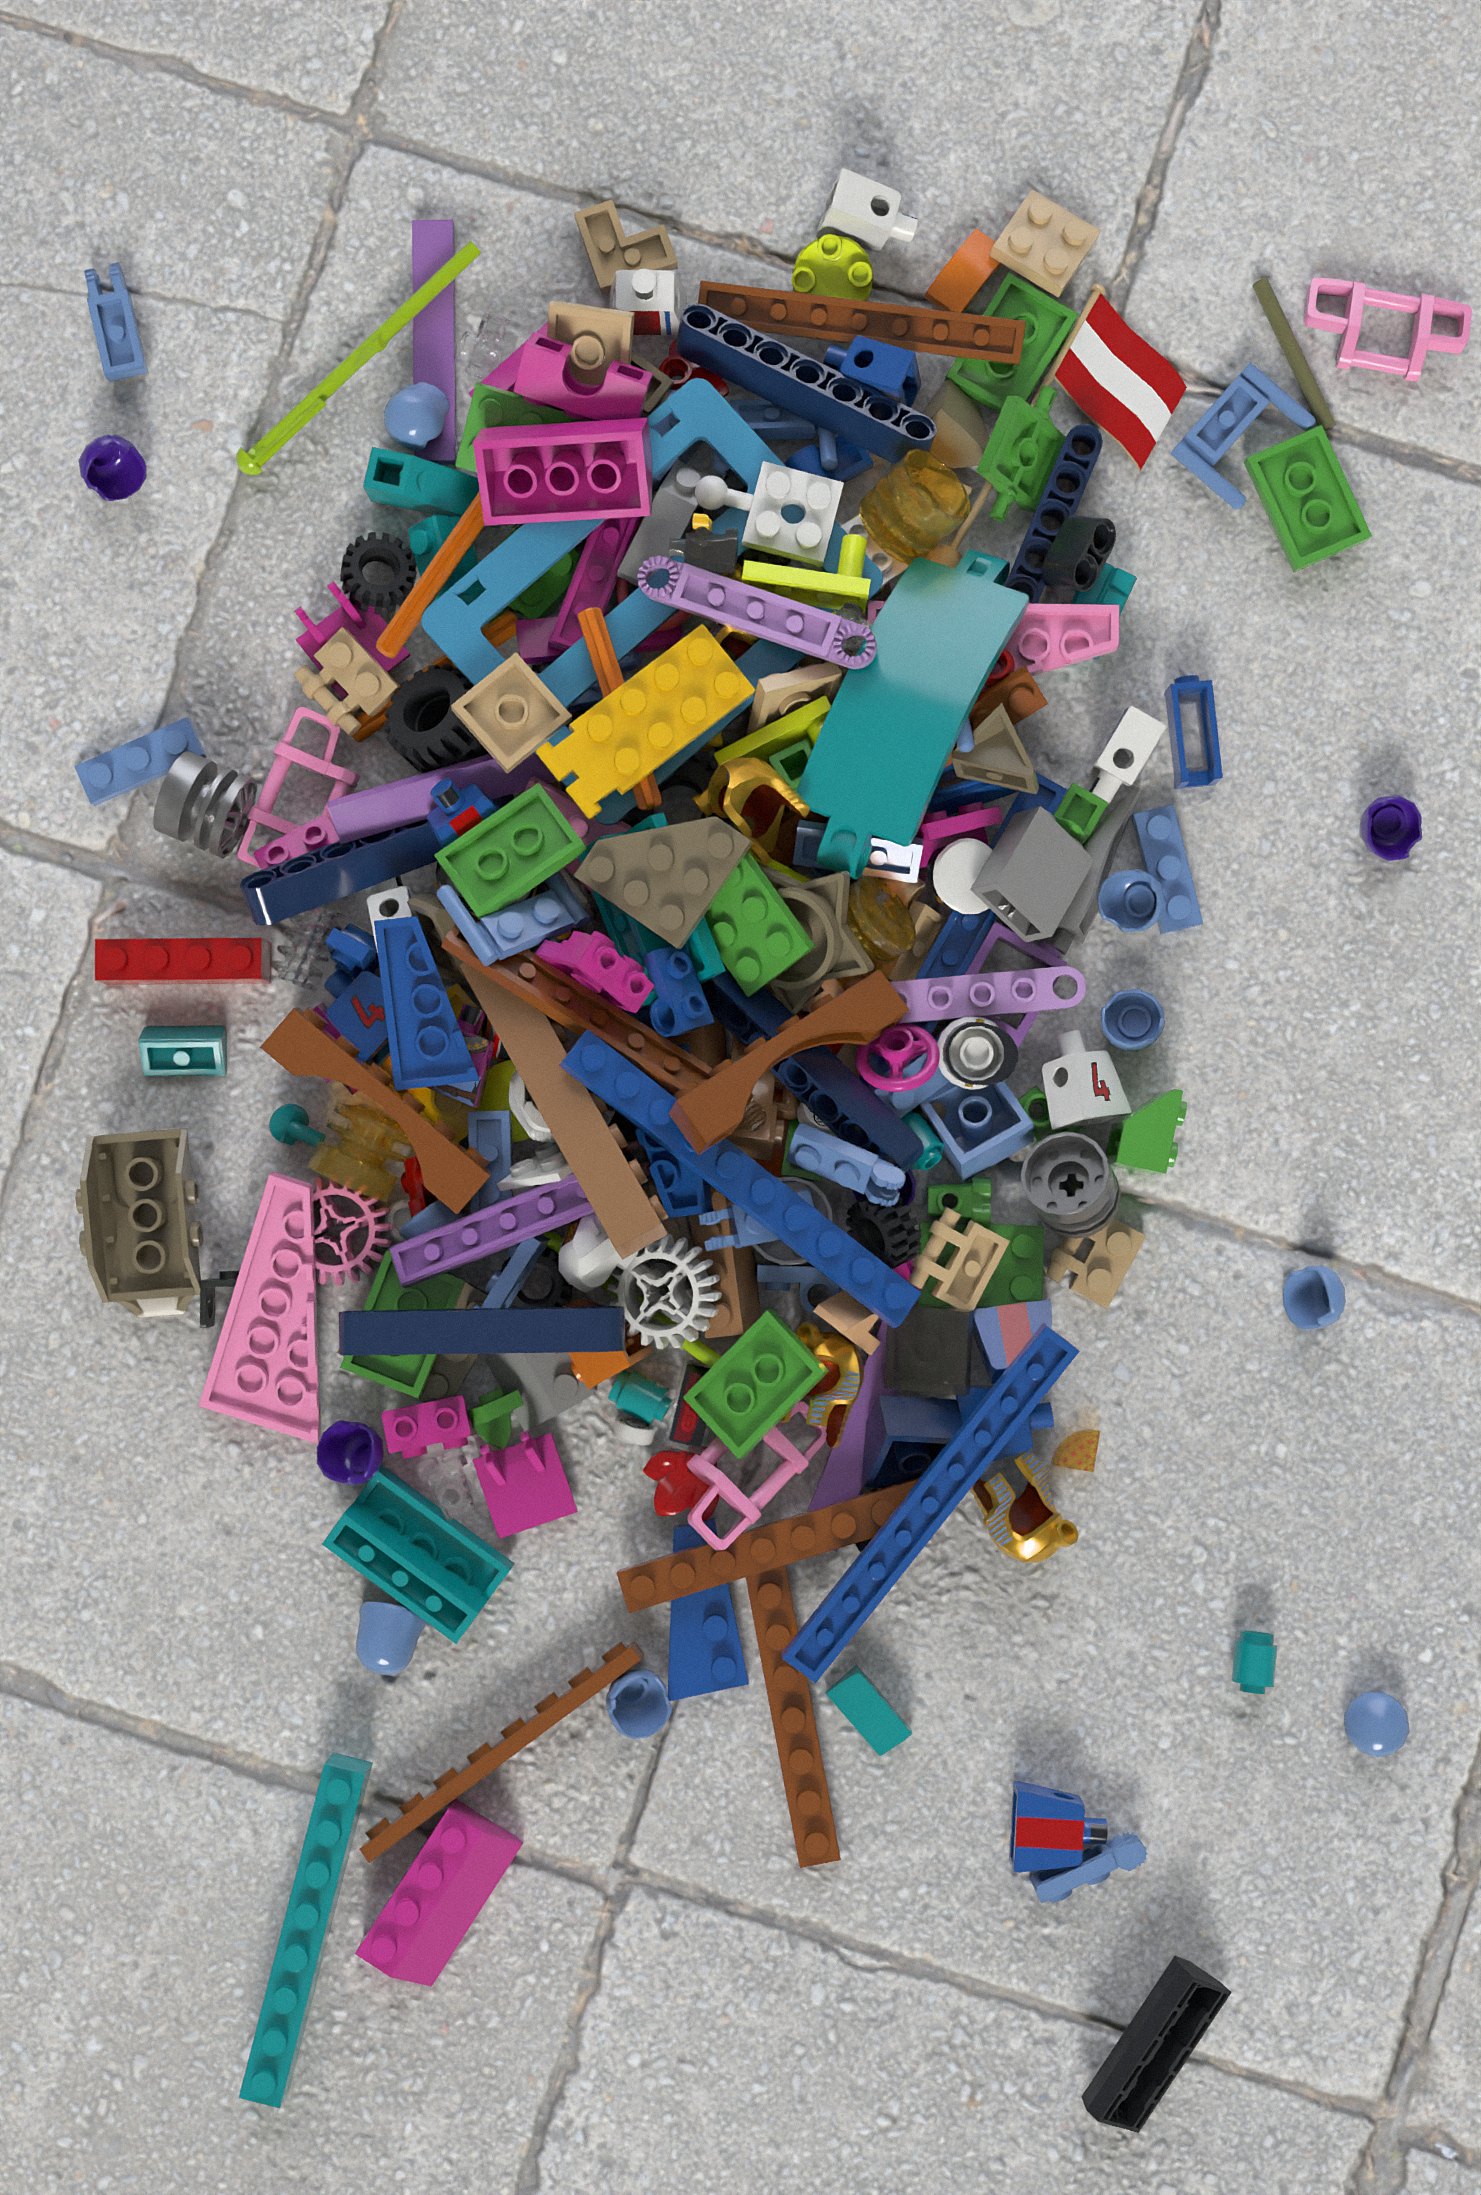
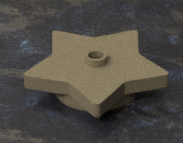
M756 862L816 946L769 983L779 1001L794 1016H798L825 980L865 974L874 968L873 962L847 924L850 873L842 871L801 883L769 866H764L761 862Z

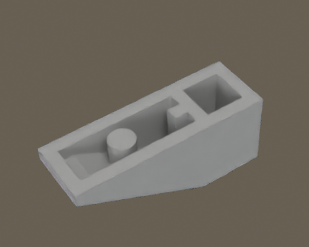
M679 460L675 462L652 502L651 516L644 517L616 576L639 586L637 579L638 569L645 560H649V557H657V555L672 559L680 552L693 530V514H703V507L699 505L695 498V487L703 477L709 475ZM659 569L653 571V572L651 573V575L649 576V578H650L653 574H655Z

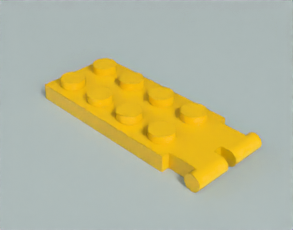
M701 624L569 724L568 729L572 734L555 747L549 741L544 743L536 750V754L559 782L571 773L575 776L577 780L568 786L566 791L590 820L602 810L598 803L616 789L621 795L626 793L750 698L756 690L704 624Z

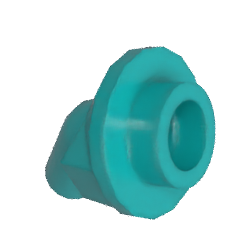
M286 1104L279 1107L270 1118V1133L281 1143L293 1146L295 1141L299 1140L316 1149H320L326 1138L325 1134L308 1127V1114L304 1108L297 1104Z

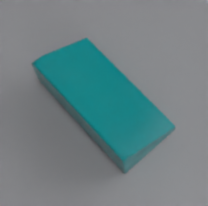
M224 1025L146 1026L143 1028L138 1039L143 1076L226 1075L227 1034Z
M857 1665L825 1692L879 1756H882L913 1734L911 1727Z

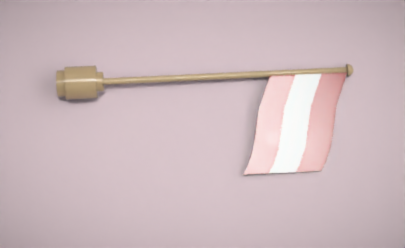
M1094 284L1090 288L1092 294L1030 405L1034 407L1041 387L1050 386L1052 380L1055 379L1078 409L1123 448L1140 472L1187 387L1168 360L1127 326L1104 297L1106 293L1102 284ZM986 481L951 546L931 547L925 559L955 569L963 557L957 550L993 487L989 481Z

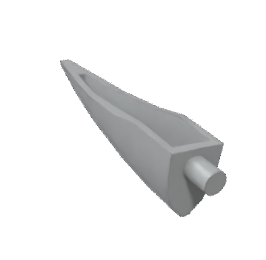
M1136 787L1112 810L1083 845V849L1095 861L1055 930L1058 934L1052 946L1063 955H1066L1073 940L1083 944L1099 912L1097 895L1102 882L1108 878L1118 845L1141 795L1142 790L1139 787Z

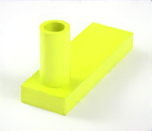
M856 534L843 536L837 574L744 560L741 583L806 605L865 614L871 579L862 578L867 540Z
M825 695L714 753L719 765L726 760L736 757L758 758L768 764V757L804 739H811L814 746L832 704Z

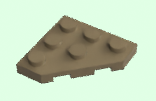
M715 816L597 840L574 874V877L681 950L754 842Z

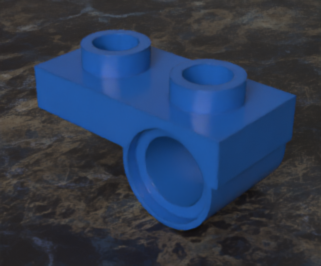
M837 436L835 441L838 464L835 469L827 471L822 468L820 447L816 445H810L797 451L785 461L784 465L791 469L846 483L872 469L874 462L867 450Z
M349 923L342 932L336 928L332 929L325 943L330 952V958L333 962L337 963L334 968L342 970L352 980L364 970L374 974L379 965L374 936L352 923Z
M685 944L681 950L675 946H669L653 950L643 956L658 995V999L652 1003L650 1017L653 1027L660 1035L665 1037L677 1036L704 1028L715 1022Z

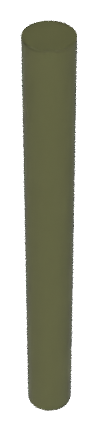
M1263 278L1254 283L1252 287L1318 426L1322 425L1324 431H1327L1334 427L1336 422L1268 278Z

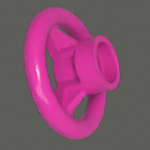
M908 1023L897 1024L885 1030L879 1037L867 1045L859 1044L856 1053V1065L863 1079L870 1085L889 1092L908 1091L923 1085L934 1075L940 1061V1051L932 1035L926 1030ZM869 1052L885 1058L886 1064L890 1067L889 1079L878 1075L872 1070L868 1061ZM927 1053V1061L924 1067L917 1074L903 1079V1068L910 1063V1060Z

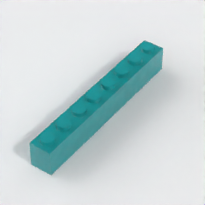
M333 1752L324 1763L239 2094L241 2099L280 2109L290 2089L373 1762Z

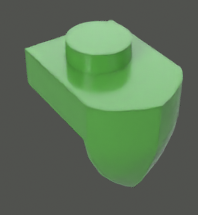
M1072 783L1053 816L1056 822L1071 837L1083 844L1093 831L1108 802Z
M500 1387L479 1396L480 1404L468 1409L467 1412L477 1433L489 1444L504 1449L507 1446L511 1433L510 1411L523 1406L524 1402L519 1390L504 1394Z

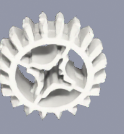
M667 1234L660 1241L657 1240L639 1250L625 1270L615 1267L611 1273L619 1282L608 1285L607 1290L618 1294V1299L611 1301L609 1306H624L625 1322L628 1321L631 1324L627 1330V1336L632 1337L641 1332V1345L646 1346L654 1339L657 1349H664L669 1342L674 1348L683 1346L684 1338L689 1342H693L699 1337L698 1330L704 1332L711 1326L706 1317H714L719 1311L709 1301H716L721 1298L722 1293L712 1290L710 1286L718 1282L720 1276L716 1274L708 1276L706 1269L713 1265V1261L711 1259L703 1262L698 1260L702 1253V1248L699 1246L687 1252L688 1239L686 1238L678 1239L674 1245L672 1235ZM659 1258L671 1261L677 1266L673 1270L668 1271L667 1274H664L656 1268L651 1270L646 1263L650 1259ZM687 1277L691 1282L693 1290V1302L684 1288ZM671 1281L667 1286L670 1292L666 1293L670 1297L658 1302L662 1297L659 1291L663 1290L659 1286ZM637 1285L643 1290L644 1301L642 1305L637 1296ZM661 1310H666L672 1315L678 1314L684 1320L678 1324H665L652 1317Z

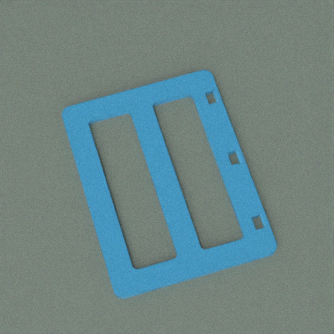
M695 378L688 381L646 417L649 422L652 451V479L698 440L705 441L747 486V493L752 495L755 493L763 461L786 467L719 392L704 379ZM671 412L679 423L661 437L653 427ZM787 505L781 510L782 518L791 524L799 523L805 517L803 510L797 505ZM730 507L713 522L712 534L709 531H702L671 560L683 564L686 563L720 575L749 549L748 547L741 546L749 511ZM606 519L524 523L424 611L422 615L424 631L475 686L506 661L481 633L483 626ZM835 520L824 563L821 567L824 572L837 574L842 538L848 535ZM865 553L862 578L871 579L868 602L880 591L883 575L877 565ZM659 569L649 578V586L658 590L662 587L665 588V585H668L670 580L669 571ZM478 580L486 591L471 604L467 605L459 596ZM639 587L605 616L604 619L618 663L677 613L679 609L649 599ZM812 606L847 620L856 613ZM581 637L538 675V678L566 709L598 682L584 637ZM761 638L734 663L756 690L758 679L765 678L774 673L782 674L789 672L808 654ZM755 693L654 770L658 787L750 707L754 702ZM564 726L546 742L549 741L555 747L572 733ZM571 773L560 782L567 788L577 779ZM632 788L623 795L616 789L598 803L602 810L593 818L605 826H612L620 822L637 807Z

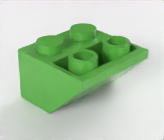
M1173 1089L1161 1092L1131 1111L1132 1113L1125 1115L1111 1125L1105 1154L1111 1166L1151 1175L1166 1174L1167 1167L1173 1168L1178 1154V1143L1173 1142L1176 1125L1182 1126L1187 1110V1102L1181 1101L1182 1090Z

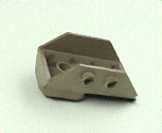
M188 1128L87 1137L80 1177V1189L76 1190L75 1196L77 1211L79 1214H83L84 1230L80 1232L79 1236L80 1251L83 1256H87V1266L102 1303L118 1302L128 1308L137 1318L186 1314L187 1307L195 1295H200L201 1274L198 1246L203 1245V1227L201 1222L196 1221L194 1205L199 1204L200 1191L197 1179H192Z

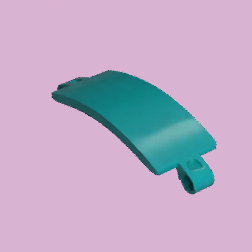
M969 549L955 569L922 557H917L909 565L870 628L877 642L876 656L869 665L863 668H849L824 721L796 791L805 800L806 804L810 806L811 811L830 818L816 858L817 863L836 872L848 871L851 878L858 879L869 860L872 835L903 847L911 845L961 730L992 669L1029 605L1028 595L1004 587L1010 570V562L974 549ZM864 639L855 657L861 656L867 648L866 639Z

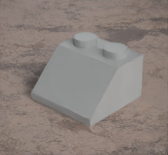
M568 1352L495 1353L485 1359L504 1394L519 1390L524 1405L513 1411L524 1431L559 1415L597 1392L595 1386L588 1389L584 1382L576 1378L571 1369L570 1361L572 1359Z

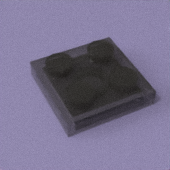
M913 1305L899 1327L892 1328L887 1324L884 1388L960 1396L970 1394L973 1310Z

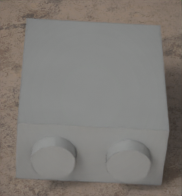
M1039 806L1013 815L970 890L1024 942L1053 936L1095 859L1083 849L1082 844L1077 839L1071 837L1056 822L1055 817L1050 812Z

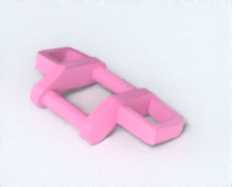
M1317 277L1312 280L1307 291L1303 322L1308 327L1342 334L1336 356V368L1348 370L1350 366L1404 375V380L1417 382L1427 350L1455 354L1463 352L1469 341L1472 309L1467 304L1435 297L1434 295L1421 293L1419 297L1366 288V283ZM1317 294L1347 297L1345 318L1318 312L1316 309ZM1364 305L1414 314L1411 347L1407 359L1355 349L1361 329ZM1433 313L1456 319L1459 322L1458 337L1430 334Z
M298 707L294 710L281 742H277L273 751L276 757L256 806L251 807L247 815L249 821L236 850L237 859L260 868L256 859L247 852L257 824L283 835L300 827L270 814L291 763L336 781L328 801L347 796L351 787L356 788L360 775L331 764L340 732V725L335 727L327 717L305 707ZM302 717L325 726L329 731L322 760L289 746ZM326 804L323 814L328 816L330 822L334 827L331 815L328 810V806Z
M798 1402L792 1408L790 1418L794 1414L800 1413L807 1420L809 1406L805 1402ZM779 1422L762 1440L783 1462L749 1499L723 1472L713 1466L729 1449L717 1437L700 1456L695 1454L687 1462L688 1468L700 1480L710 1486L689 1513L688 1523L713 1549L725 1550L749 1524L753 1525L761 1517L760 1510L795 1473L800 1474L809 1465L808 1461L826 1442L827 1433L825 1430L827 1426H813L817 1436L800 1453L778 1430L785 1423ZM717 1493L741 1517L722 1539H719L703 1523L701 1518L702 1513Z

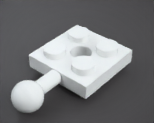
M763 461L754 495L728 489L726 483L720 477L709 475L703 477L697 483L695 498L700 506L708 510H715L726 505L749 511L741 546L822 567L844 482ZM787 505H797L803 510L805 517L801 522L791 524L782 518L781 510Z

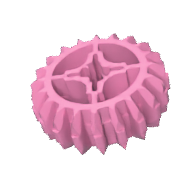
M339 1174L330 1175L329 1187H327L322 1177L314 1178L316 1192L313 1191V1208L319 1202L322 1207L319 1209L321 1223L314 1230L315 1245L328 1243L332 1246L336 1255H340L343 1263L340 1265L332 1264L322 1260L315 1254V1270H320L318 1283L322 1285L327 1284L331 1273H333V1281L336 1286L344 1285L345 1272H347L352 1283L359 1282V1267L364 1273L371 1275L375 1270L369 1259L372 1258L377 1262H382L384 1254L376 1250L378 1245L381 1247L392 1246L390 1239L381 1238V1231H392L394 1229L393 1224H381L380 1217L390 1214V1208L384 1207L376 1210L375 1205L382 1200V1194L375 1193L367 1198L366 1195L371 1187V1184L368 1182H363L357 1190H354L356 1177L352 1175L346 1177L343 1187H341ZM342 1195L352 1199L363 1209L364 1213L346 1217L340 1211L339 1206L334 1204L332 1196ZM334 1218H337V1223L349 1224L355 1222L354 1225L346 1227V1230L340 1233L342 1239L340 1242L337 1241L338 1236H323L319 1238L320 1235L329 1232L328 1230L334 1227ZM369 1225L367 1243L362 1252L354 1258L352 1252L355 1250L352 1241L356 1231Z

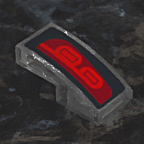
M684 1358L663 1446L702 1454L705 1451L710 1427L683 1398L710 1370L702 1362Z

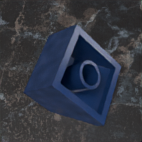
M878 1395L866 1421L862 1472L863 1487L885 1488L922 1476L963 1424L957 1400L938 1399L935 1397L920 1398Z

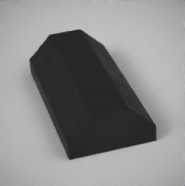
M1174 1956L1081 2096L1086 2111L1100 2123L1139 2133L1232 1992L1220 1981L1191 1961Z

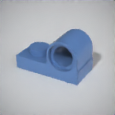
M757 1264V1282H765V1290L790 1291V1283H799L800 1302L811 1315L819 1316L813 1312L816 1307L811 1305L807 1299L808 1290L813 1285H826L830 1290V1297L840 1292V1286L814 1266Z

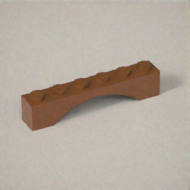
M880 969L868 977L864 974L856 975L842 987L845 992L835 998L831 994L825 995L809 1008L812 1013L801 1020L797 1015L791 1017L776 1029L779 1033L777 1036L769 1041H766L764 1037L757 1039L743 1050L745 1055L743 1058L735 1063H732L730 1059L721 1062L709 1072L711 1077L709 1080L699 1086L693 1081L674 1095L676 1102L668 1114L698 1156L735 1131L742 1121L747 1100L755 1084L762 1075L778 1062L801 1050L823 1044L851 1043L867 1045L879 1037L885 1030L894 1027L902 1020L910 1009Z
M299 1007L293 1008L260 1048L292 1075L316 1076L339 1081L363 1092L379 1103L399 1123L412 1143L421 1167L424 1187L454 1213L458 1214L491 1176L492 1172L487 1168L490 1161L475 1147L470 1146L466 1150L454 1139L458 1133L442 1119L438 1118L434 1123L423 1114L422 1111L426 1106L409 1091L406 1090L403 1095L395 1091L389 1085L393 1078L376 1063L368 1067L357 1057L361 1051L346 1037L340 1035L338 1039H335L324 1029L328 1022L310 1007L305 1011Z

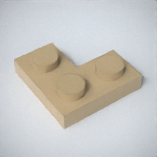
M613 200L574 212L575 221L601 294L610 292L615 272L618 270L649 269L671 271L678 268V261L664 224L625 237Z

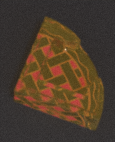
M1095 1429L1081 1430L1065 1438L1056 1448L1051 1464L1094 1472L1100 1431Z

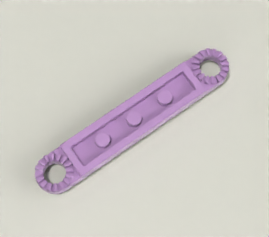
M658 555L657 557H649L650 559L645 560L638 569V585L642 592L653 601L850 669L863 668L869 665L876 656L877 642L874 634L863 624L855 623L841 616L686 563L683 564L671 560L667 557ZM657 569H666L670 573L669 584H666L665 588L662 587L660 590L650 587L648 580L651 573ZM858 635L865 638L867 648L861 656L850 657L845 654L843 646L849 637Z
M1069 966L890 982L910 1009L898 1024L1067 1009L1077 1005L1086 993V982L1083 975L1077 969ZM1068 976L1073 979L1076 990L1072 998L1064 1000L1055 995L1053 982L1057 977Z

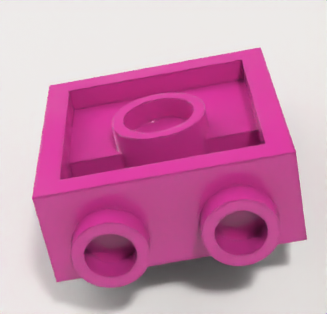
M574 931L569 940H563L561 944L544 939L535 953L616 1007L626 1011L637 1013L654 987V984L643 973L645 971L643 966L630 957L619 956L618 952L614 949L615 943L597 931H594L592 935Z

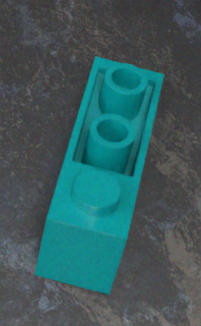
M376 447L371 449L363 488L372 502L448 517H462L480 491L478 478L413 455Z

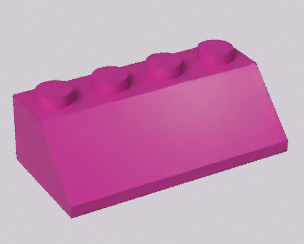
M648 418L482 428L473 440L485 526L651 516L652 451Z
M457 1798L454 1799L447 1806L363 1937L355 1954L391 1978L432 1987L523 1845V1842Z

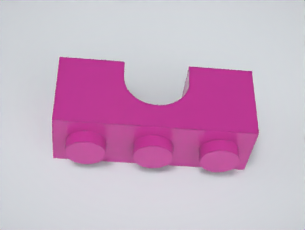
M535 332L531 334L525 343L513 392L523 395V399L528 403L537 406L550 404L563 409L565 415L579 420L590 418L601 421L641 417L653 373L613 359L602 383L586 385L579 382L570 370L569 360L573 345Z

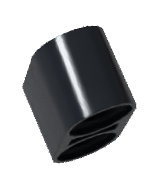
M1077 515L1068 517L1062 524L1044 560L1042 578L1045 585L1054 589L1078 592L1089 591L1096 583L1114 547L1116 530L1113 522L1107 518Z

